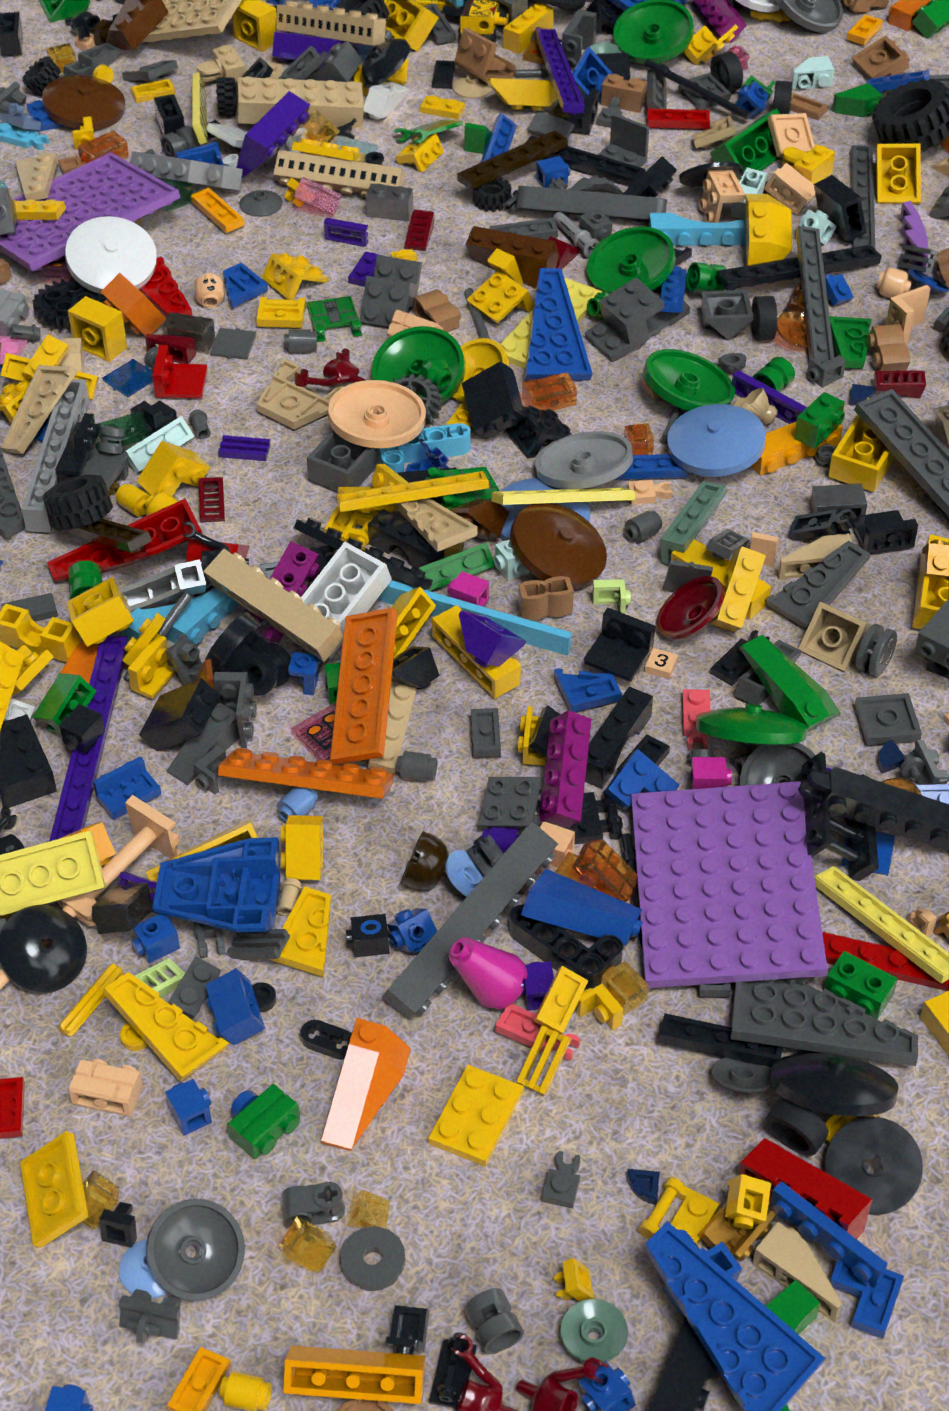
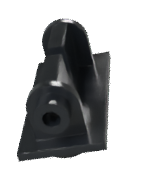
M487 835L485 838L482 836L477 838L473 842L474 845L466 850L484 876L504 854L490 835Z
M456 1332L450 1339H444L429 1403L456 1408L465 1382L468 1378L470 1379L472 1368L462 1356L455 1355L451 1349L458 1350L459 1352L465 1350V1340L456 1337V1335L465 1334ZM473 1344L472 1353L475 1355L477 1345Z

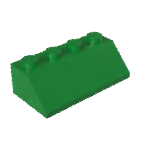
M39 0L50 22L65 20L67 17L75 18L78 14L86 12L91 3L90 0Z
M776 108L761 116L709 152L714 162L738 163L744 167V172L746 168L762 171L780 158L777 157L767 120L770 115H779L778 109Z

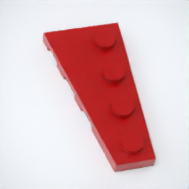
M163 257L156 258V267L152 277L139 290L174 325L191 317L192 309L183 293L180 292L176 280H173Z

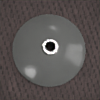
M800 743L763 744L754 750L745 761L740 775V786L798 781L802 783V765L807 760L813 758L815 754Z
M188 1199L167 1208L152 1225L146 1243L147 1263L155 1281L170 1295L188 1301L209 1299L225 1291L237 1278L245 1256L243 1233L234 1216L223 1206L205 1199ZM188 1245L193 1246L196 1250L193 1258L188 1257L186 1254Z

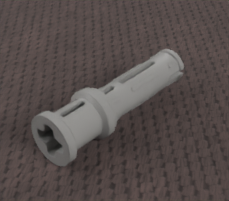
M557 212L553 217L556 225L573 240L574 246L581 249L583 254L589 258L593 249L600 242L597 239H593L587 230H581L564 212Z

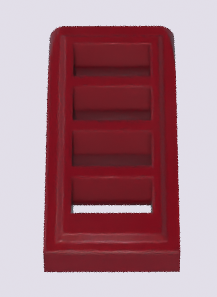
M413 210L404 245L405 249L427 250L434 228L433 211Z
M147 334L145 336L147 352L149 349L156 347V344L168 345L169 355H173L174 362L179 364H190L196 356L194 338Z
M875 371L873 374L875 390L885 392L893 389L897 395L920 399L926 388L924 371Z
M223 477L198 478L200 523L225 521ZM204 492H219L213 494H204ZM219 498V500L204 501V499ZM219 505V507L205 508V506ZM220 512V514L205 515V513Z

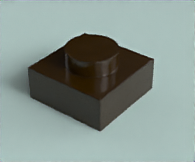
M102 19L93 28L95 46L106 43L110 29L109 20Z

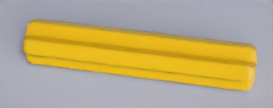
M110 964L59 1023V1031L62 1034L71 1037L106 997L103 994L104 988L123 976L122 969L119 966Z

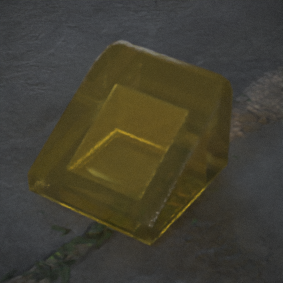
M361 1190L352 1198L347 1226L353 1228L378 1226L386 1229L390 1200Z

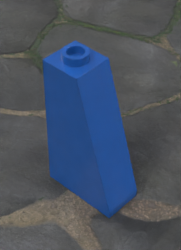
M548 869L543 871L529 890L521 913L522 916L598 938L604 935H614L622 941L623 945H627L632 936L637 938L643 921L639 920L642 909Z

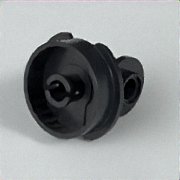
M245 612L238 616L222 632L211 647L205 660L211 659L213 673L247 672L249 683L254 685V695L260 696L285 684L290 679L291 675L288 674L291 656L282 646L275 643H267L264 640L269 629V621L263 620V622H260L249 612Z

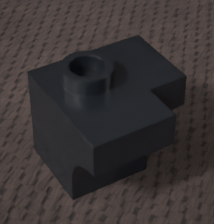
M160 400L153 405L143 401L130 409L133 427L141 431L145 437L150 436L177 419L176 410Z

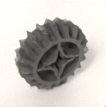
M413 373L409 378H406L403 374L401 380L393 378V383L402 385L416 394H421L418 396L423 401L426 409L424 428H427V424L434 426L433 419H438V411L442 410V398L440 393H438L437 386L432 384L429 378L425 380L422 375L416 378Z

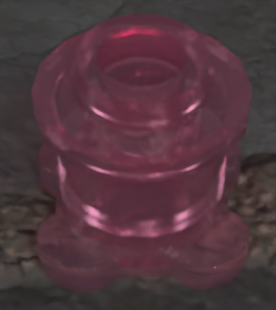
M736 45L731 47L728 51L733 52L740 60L742 69L747 70V62L750 59L749 54L746 53L742 46Z

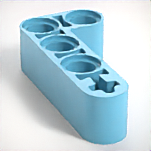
M462 423L423 428L415 439L406 444L391 448H378L379 464H386L397 473L404 472V463L467 454L471 449V429L468 425Z

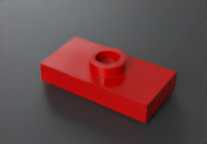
M23 1077L0 1079V1138L23 1137L25 1087Z

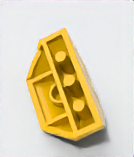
M486 78V83L505 104L511 105V109H523V106L527 105L531 106V110H543V106H551L558 99L551 80Z
M745 194L746 266L785 259L792 252L791 209L768 194Z

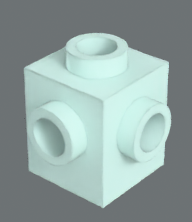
M808 209L799 221L800 226L819 229L820 240L823 245L828 243L837 227L828 220L829 216L820 210H817L815 213Z
M511 539L495 545L494 564L507 581L530 573L515 554Z

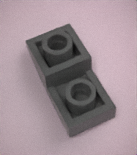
M536 112L527 130L530 134L540 136L556 131L568 138L574 128V124L556 116Z

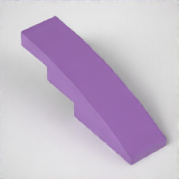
M911 201L902 202L900 221L903 223L901 234L904 237L903 244L928 249L926 230L919 213ZM911 251L913 256L928 258V254ZM911 260L916 266H927V263Z

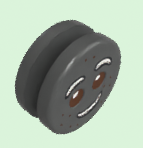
M873 624L867 630L859 646L856 657L857 669L865 672L869 667L871 675L880 676L890 663L897 643L896 631L892 629L884 631L882 625Z

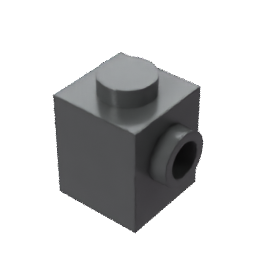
M598 209L579 217V228L587 230L593 239L601 242L612 234L613 222Z

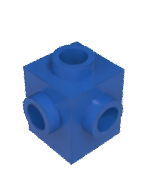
M754 81L749 86L744 85L739 90V97L735 104L751 112L750 119L756 113L759 114L764 110L769 94Z
M422 908L405 909L394 915L395 920L387 924L390 930L388 935L392 945L400 951L411 952V954L420 952L426 943L437 933L428 910Z
M610 1365L608 1368L599 1366L596 1370V1376L603 1380L602 1383L587 1377H583L578 1381L583 1393L580 1400L588 1411H629L636 1406L631 1389L628 1387L630 1381L618 1367L613 1370Z

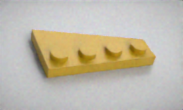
M130 972L125 973L104 988L103 994L180 1082L228 1048L229 1042L221 1037L218 1039L208 1032V1028L199 1021L194 1022L184 1015L183 1010L175 1004L170 1005L159 997L160 994Z

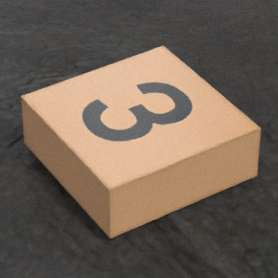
M653 648L645 665V672L670 679L678 662L679 655Z

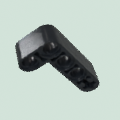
M523 904L513 907L510 911V936L542 961H551L552 968L556 971L561 966H564L588 980L584 990L593 989L600 984H604L621 967L623 944L618 937L604 935L588 948L556 925L522 916Z

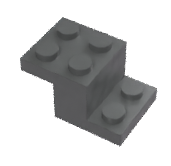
M377 255L374 277L366 276L360 321L389 327L396 310L408 313L409 307H413V297H416L418 294L422 262Z
M634 278L599 301L603 321L587 330L585 336L610 361L615 362L650 339L646 320L665 308L664 301L638 278Z

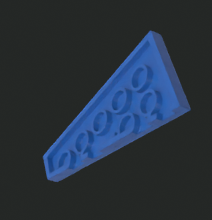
M540 268L537 277L524 380H590L593 373L562 268Z
M668 1221L646 1242L645 1252L742 1410L782 1411L823 1364L825 1357Z

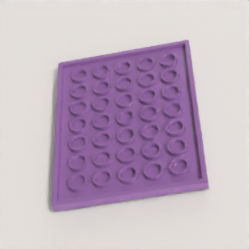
M110 152L53 179L48 198L35 201H46L49 199L64 201L66 206L64 213L58 220H18V223H16V233L0 235V251L30 271L40 270L44 265L52 261H58L65 255L67 240L74 229L80 224L93 218L106 216L119 217L136 222L137 219L153 214L155 210L163 206L171 205L173 201L180 198L179 190ZM24 194L13 198L15 201H26Z
M801 781L631 794L640 909H642L640 915L641 921H643L641 928L646 988L827 976V962L812 856L807 853L804 800L798 790Z

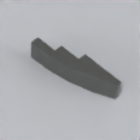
M104 43L78 53V61L63 66V74L59 78L74 75L93 77L94 69L101 64L108 66L121 54V49L109 43Z

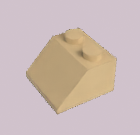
M819 602L798 649L842 671H846L857 657L861 641L873 624L834 606Z

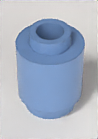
M295 786L277 803V813L285 822L289 815L305 816L315 806L318 795L314 789Z

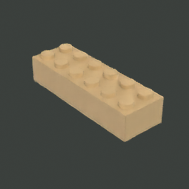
M248 76L238 77L237 79L238 123L256 124L290 91L310 104L308 111L310 114L309 119L305 125L301 124L300 126L339 127L356 118L357 122L352 128H362L364 113L362 83L354 81L336 82L333 80L315 81L312 79L294 80L291 78L273 79L270 77L252 78Z

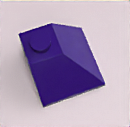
M463 610L459 613L466 651L475 656L473 661L483 667L488 668L489 665L500 667L526 643L524 639L485 615Z

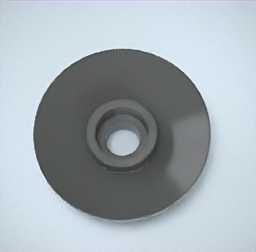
M256 190L244 195L239 204L240 209L247 215L265 217L281 209L282 198L277 193L269 190Z
M732 1058L720 1059L713 1065L712 1075L716 1081L736 1093L761 1092L771 1087L772 1071L767 1066Z

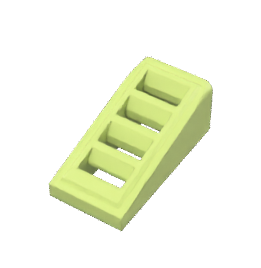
M168 958L135 975V977L147 985L150 982L153 983L155 987L152 989L160 994V998H164L177 988L185 972ZM170 969L176 976L171 978L165 971ZM160 976L165 981L161 983L157 977Z

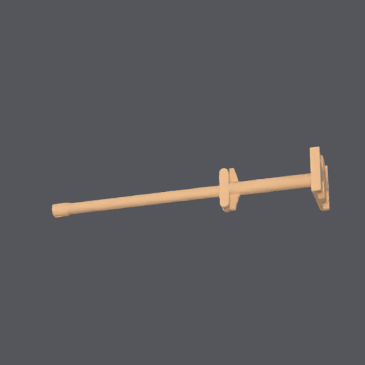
M134 795L125 802L135 836L102 868L106 888L120 875V872H123L149 846H152L168 858L182 853V851L175 848L180 843L179 836L171 831L176 826L175 822ZM105 889L64 899L56 903L73 918L76 917L88 926H94L97 923L96 916L100 918L104 914L95 899ZM48 940L41 941L43 948L49 943ZM0 969L1 990L10 981L2 969Z

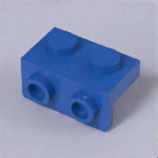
M142 757L129 761L93 781L96 799L113 820L127 813L125 802L132 795L145 803L161 795V788L147 772L145 761Z

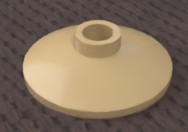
M473 74L459 77L453 83V91L464 98H481L492 91V88L485 81Z

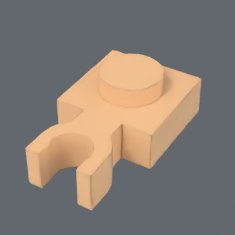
M652 480L628 482V489L635 491V500H630L631 505L656 503V498L658 497L672 499L670 481L661 482L653 485Z

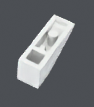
M393 81L371 86L364 104V111L369 113V117L376 120L388 117L407 96L410 89Z

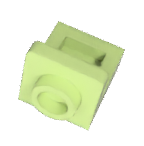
M593 580V605L619 604L620 612L625 614L626 605L631 603L630 590H625V580Z

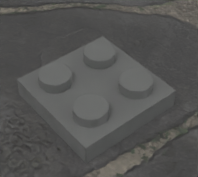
M909 693L856 698L855 708L867 745L886 744L891 740L894 743L921 740L922 732Z

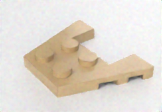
M283 358L280 362L279 370L273 374L271 384L266 386L257 402V411L292 429H296L327 415L332 396L343 386L338 385L325 397L296 386L291 381L294 379V373L301 374V368L299 365Z

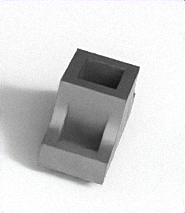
M0 188V235L16 233L18 219L14 200L11 199L8 188Z

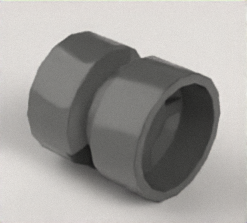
M188 125L177 129L175 134L170 132L163 135L160 140L165 156L177 158L176 152L200 146L193 128Z
M500 1288L488 1289L479 1293L465 1306V1313L472 1327L478 1330L477 1337L487 1354H496L512 1347L524 1335V1330L514 1313L510 1312L511 1305L504 1291Z

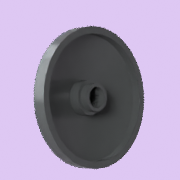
M776 0L787 16L799 25L812 31H832L843 18V7L840 0Z

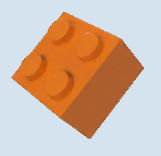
M120 272L100 291L107 298L104 303L107 306L122 311L123 322L126 324L129 321L128 326L137 335L140 332L144 336L153 334L166 320L150 300Z

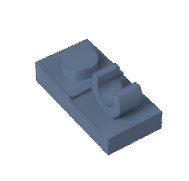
M9 103V114L0 113L1 121L22 129L40 130L41 122L34 120L33 115L24 114V106Z

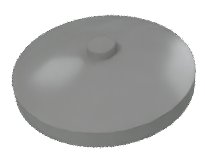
M592 431L569 435L550 443L539 452L535 459L537 476L543 483L561 489H583L598 486L616 479L629 469L633 462L632 445L625 437L611 432Z

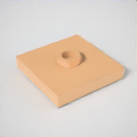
M806 113L770 115L767 118L777 157H783V150L787 147L793 146L808 152L815 146Z

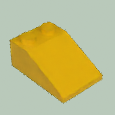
M877 144L875 153L877 204H902V202L911 201L912 204H921L920 144Z

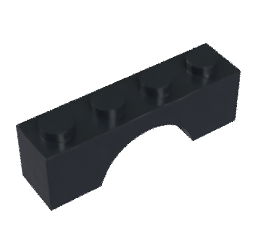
M630 686L627 688L589 743L585 776L586 783L603 789L614 773L620 753L629 737L633 733L639 735L650 720L653 705L652 695Z

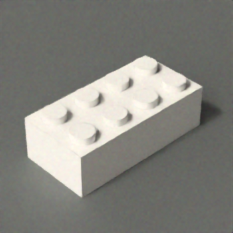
M344 542L301 598L302 602L306 605L310 603L315 605L324 617L328 618L331 616L338 621L344 636L346 616L368 612L392 579L385 563ZM343 641L328 658L331 659L343 644Z

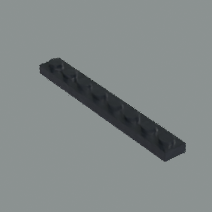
M871 245L822 253L824 273L880 264L882 255ZM795 257L718 270L715 279L726 290L754 287L759 284L775 283L782 280H793L800 278L799 259Z

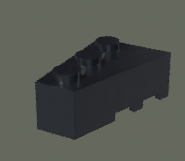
M28 714L3 722L0 732V798L3 808H11L57 792L53 771Z

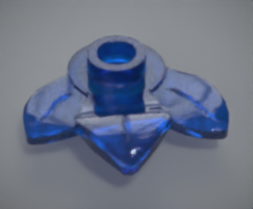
M420 438L419 443L427 450L426 455L430 463L436 468H449L446 465L449 459L437 447L431 450L426 442Z

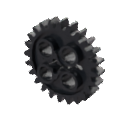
M70 277L69 281H65L62 278L60 283L52 281V286L45 284V290L38 289L39 294L34 295L33 309L37 320H42L43 325L49 323L50 328L58 325L59 330L67 326V329L70 330L69 309L85 296L105 304L104 301L107 298L103 294L83 287L77 281H74L72 277Z

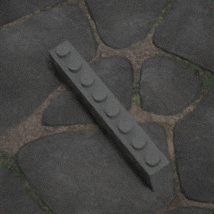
M532 821L389 987L382 998L408 1020L415 1013L421 1017L432 1004L428 1000L431 994L435 991L439 995L450 982L446 977L452 970L458 973L449 960L451 946L463 937L483 943L486 940L482 935L489 927L493 931L504 918L500 914L505 907L511 910L522 897L518 894V891L523 886L528 889L539 877L535 873L541 865L545 869L555 858L556 855L552 851L558 843Z

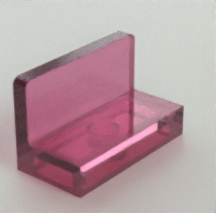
M302 176L293 198L333 216L342 195Z

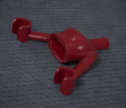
M346 348L342 350V353L336 352V359L329 361L324 366L323 376L328 379L309 377L308 370L302 369L301 374L294 373V382L296 386L300 387L307 386L308 384L329 387L366 381V379L358 376L359 368L350 362V351Z
M456 1335V1337L465 1340L466 1348L462 1352L451 1349V1351L455 1355L462 1356L476 1375L487 1385L479 1384L468 1378L462 1389L455 1411H517L502 1404L503 1386L472 1353V1340L466 1335Z
M591 1357L585 1361L582 1367L551 1372L543 1379L539 1386L525 1380H520L516 1390L518 1393L533 1400L531 1411H576L579 1397L577 1392L565 1388L559 1382L587 1377L602 1383L603 1380L596 1376V1370L599 1366L608 1368L609 1365L604 1361Z

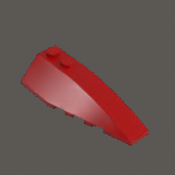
M185 498L127 525L148 531L152 541L144 545V548L139 552L129 553L92 541L48 561L47 564L55 582L69 580V568L79 561H92L98 564L101 572L104 573L151 558L188 541V539H193L182 536L183 534L189 535L193 532L191 526H182L185 522H191L194 524L196 531L201 534L203 533Z

